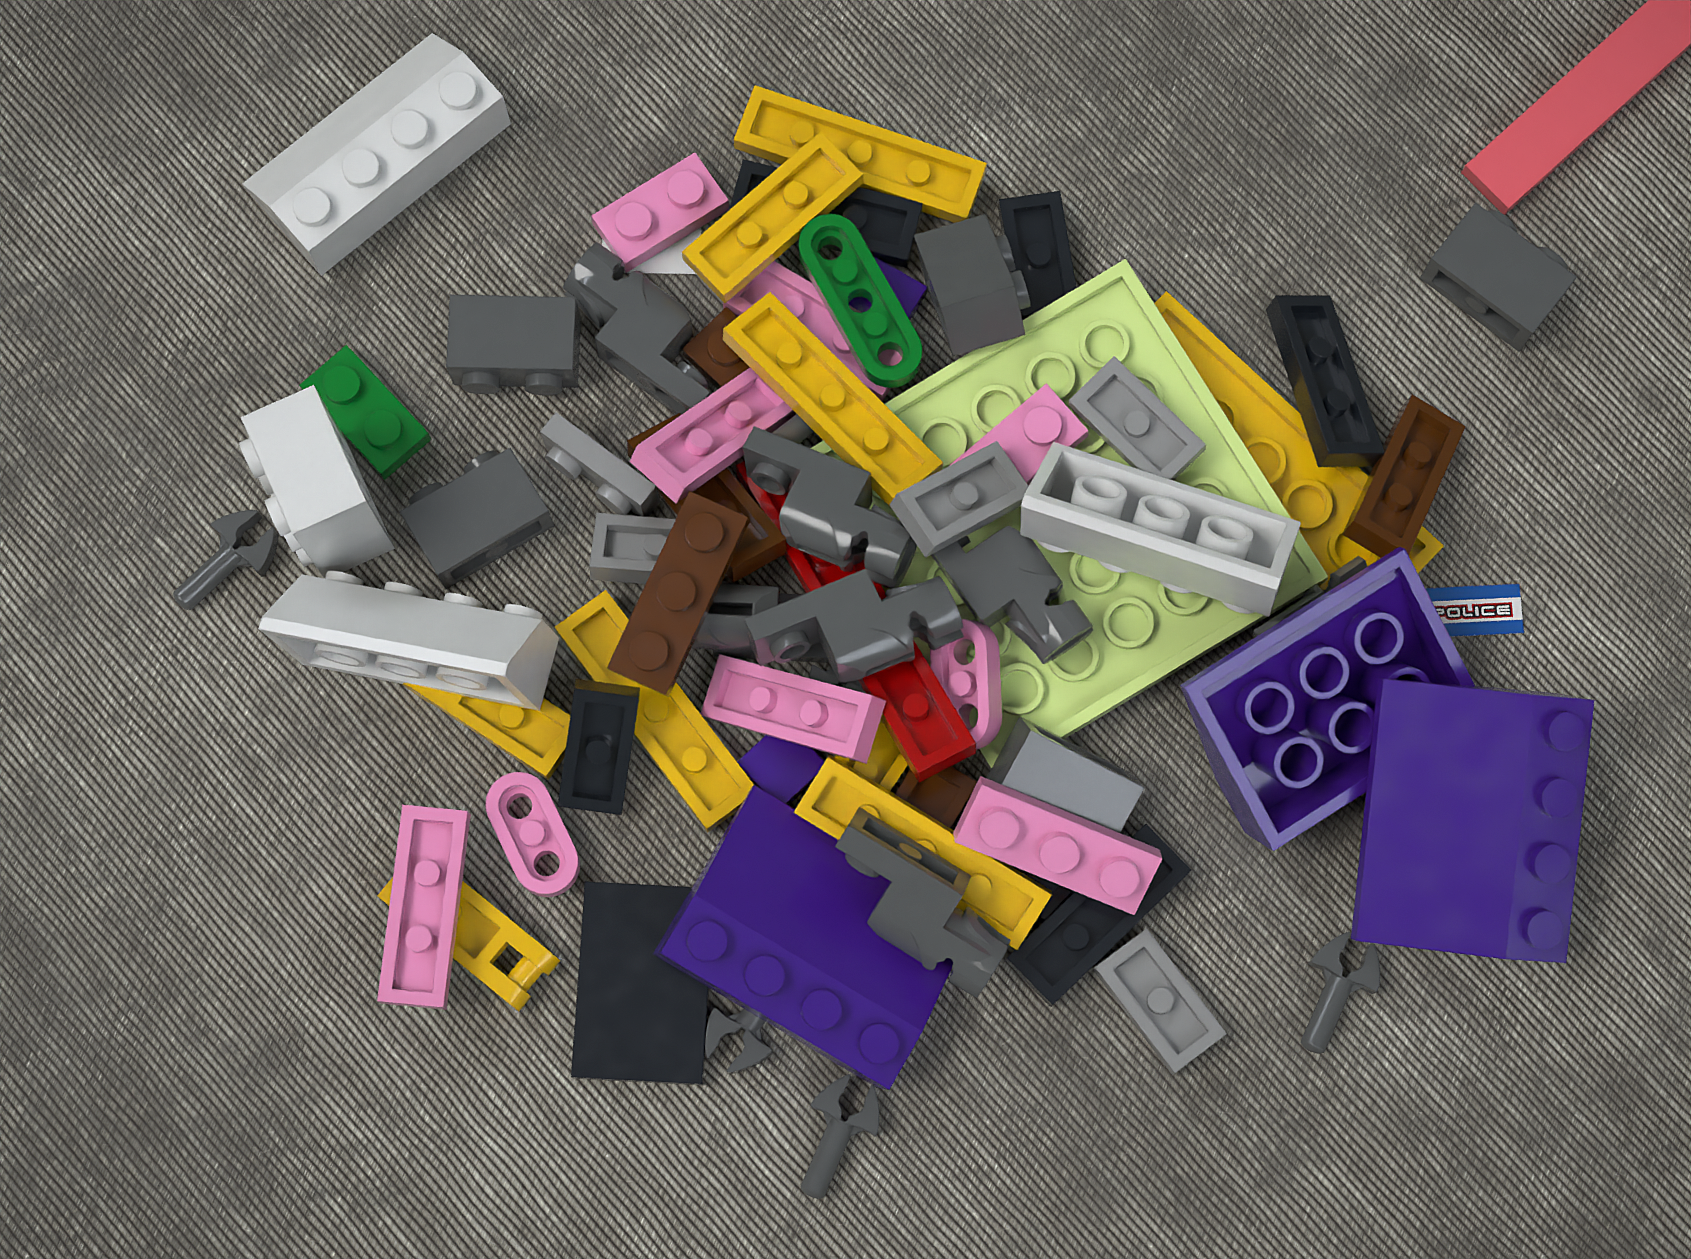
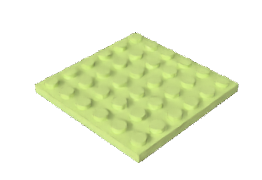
M1126 259L1024 319L1023 325L1026 335L973 350L885 403L943 461V470L1047 383L1088 429L1089 436L1078 444L1075 449L1130 466L1069 407L1068 401L1115 356L1206 444L1205 451L1174 481L1291 519ZM824 441L810 448L843 461ZM872 489L873 502L869 509H872L875 504L899 519L892 508ZM1021 506L967 535L971 542L962 548L965 553L1006 526H1011L1020 531ZM1299 530L1270 615L1303 596L1315 584L1320 586L1328 579V575ZM1032 539L1063 582V589L1059 597L1051 600L1050 606L1061 605L1069 600L1076 601L1092 623L1093 631L1066 653L1046 664H1042L1037 655L1005 625L1010 620L1008 616L990 627L999 644L1002 723L995 739L979 750L990 768H992L1019 717L1065 739L1268 616L1256 612L1251 614L1239 613L1227 608L1222 601L1195 592H1175L1163 586L1159 580L1134 572L1119 573L1103 567L1098 560L1071 551L1064 553L1054 552L1042 547L1037 540ZM917 546L910 567L899 587L925 582L940 576L956 603L961 619L977 621L931 555L925 557ZM882 586L885 592L889 590V588ZM914 637L915 643L931 667L928 643L922 641L919 637ZM973 642L968 646L966 652L969 663L975 658V645ZM976 707L969 714V722L972 727L976 725L978 719Z

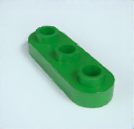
M824 214L815 217L805 225L799 238V257L803 268L866 378L872 383L885 388L905 385L915 377L921 365L922 344L917 332L857 227L849 219L836 214ZM825 245H835L840 248L842 253L836 259L827 260L819 254V251ZM864 297L871 302L872 306L866 312L858 313L853 311L848 304L853 298ZM891 349L897 351L902 359L894 366H887L879 360L878 356L881 352Z

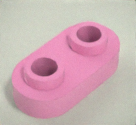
M962 619L964 628L961 631L964 637L933 651L930 649V663L932 671L975 740L976 749H980L995 739L1002 723L999 644L994 632L987 625H982L979 621ZM973 642L975 645V658L969 663L966 652L968 646ZM976 707L978 719L976 725L972 727L969 722V714Z
M513 772L500 777L488 791L486 812L517 879L526 890L540 897H554L566 892L572 887L579 875L580 858L547 788L537 777L524 772ZM524 797L531 800L532 810L528 816L521 819L510 816L509 807L515 799ZM547 854L557 856L560 865L556 873L551 876H542L537 873L536 865L542 856Z

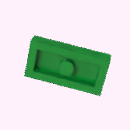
M347 345L299 385L302 390L312 385L315 386L343 436L384 480L432 440L424 427Z

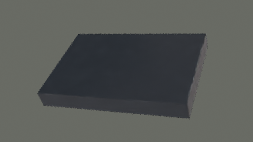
M585 881L571 1078L703 1086L709 987L653 955L692 887Z

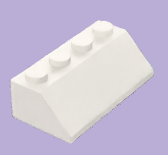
M432 33L243 182L242 185L322 276L507 128L511 122L503 95L463 51Z
M1053 442L1024 494L1021 504L1020 535L1037 540L1042 547L1054 552L1064 553L1071 551L1098 560L1103 567L1119 573L1134 572L1159 580L1163 586L1179 593L1195 592L1222 601L1227 608L1245 614L1256 612L1269 617L1301 522Z
M327 571L325 579L302 574L269 608L260 621L258 629L302 665L400 684H415L462 696L539 711L559 637L542 619L543 615L525 606L507 604L505 605L504 612L484 609L480 601L456 593H446L442 601L422 597L423 592L421 590L397 582H386L384 590L363 586L364 581L360 578L339 571Z

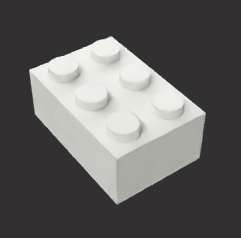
M314 385L241 417L249 435L248 439L239 442L241 451L255 479L259 478L266 494L271 495V498L264 501L280 536L285 537L292 552H296L303 567L314 563L325 579L327 571L344 572L395 549L347 441Z

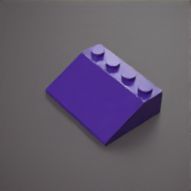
M1396 548L1180 685L1215 779L1243 831L1272 851L1283 846L1366 792L1378 678L1475 686L1405 548Z
M1378 678L1351 939L1361 942L1507 960L1566 963L1595 700L1552 692Z
M753 785L653 955L874 1087L890 1090L923 1032L954 962L951 958H946L944 961L938 962L934 970H927L921 962L876 935L867 924V921L889 885L890 880L881 875L879 877H870L856 870L847 862L845 858L846 853L835 847L839 840L795 814V809Z

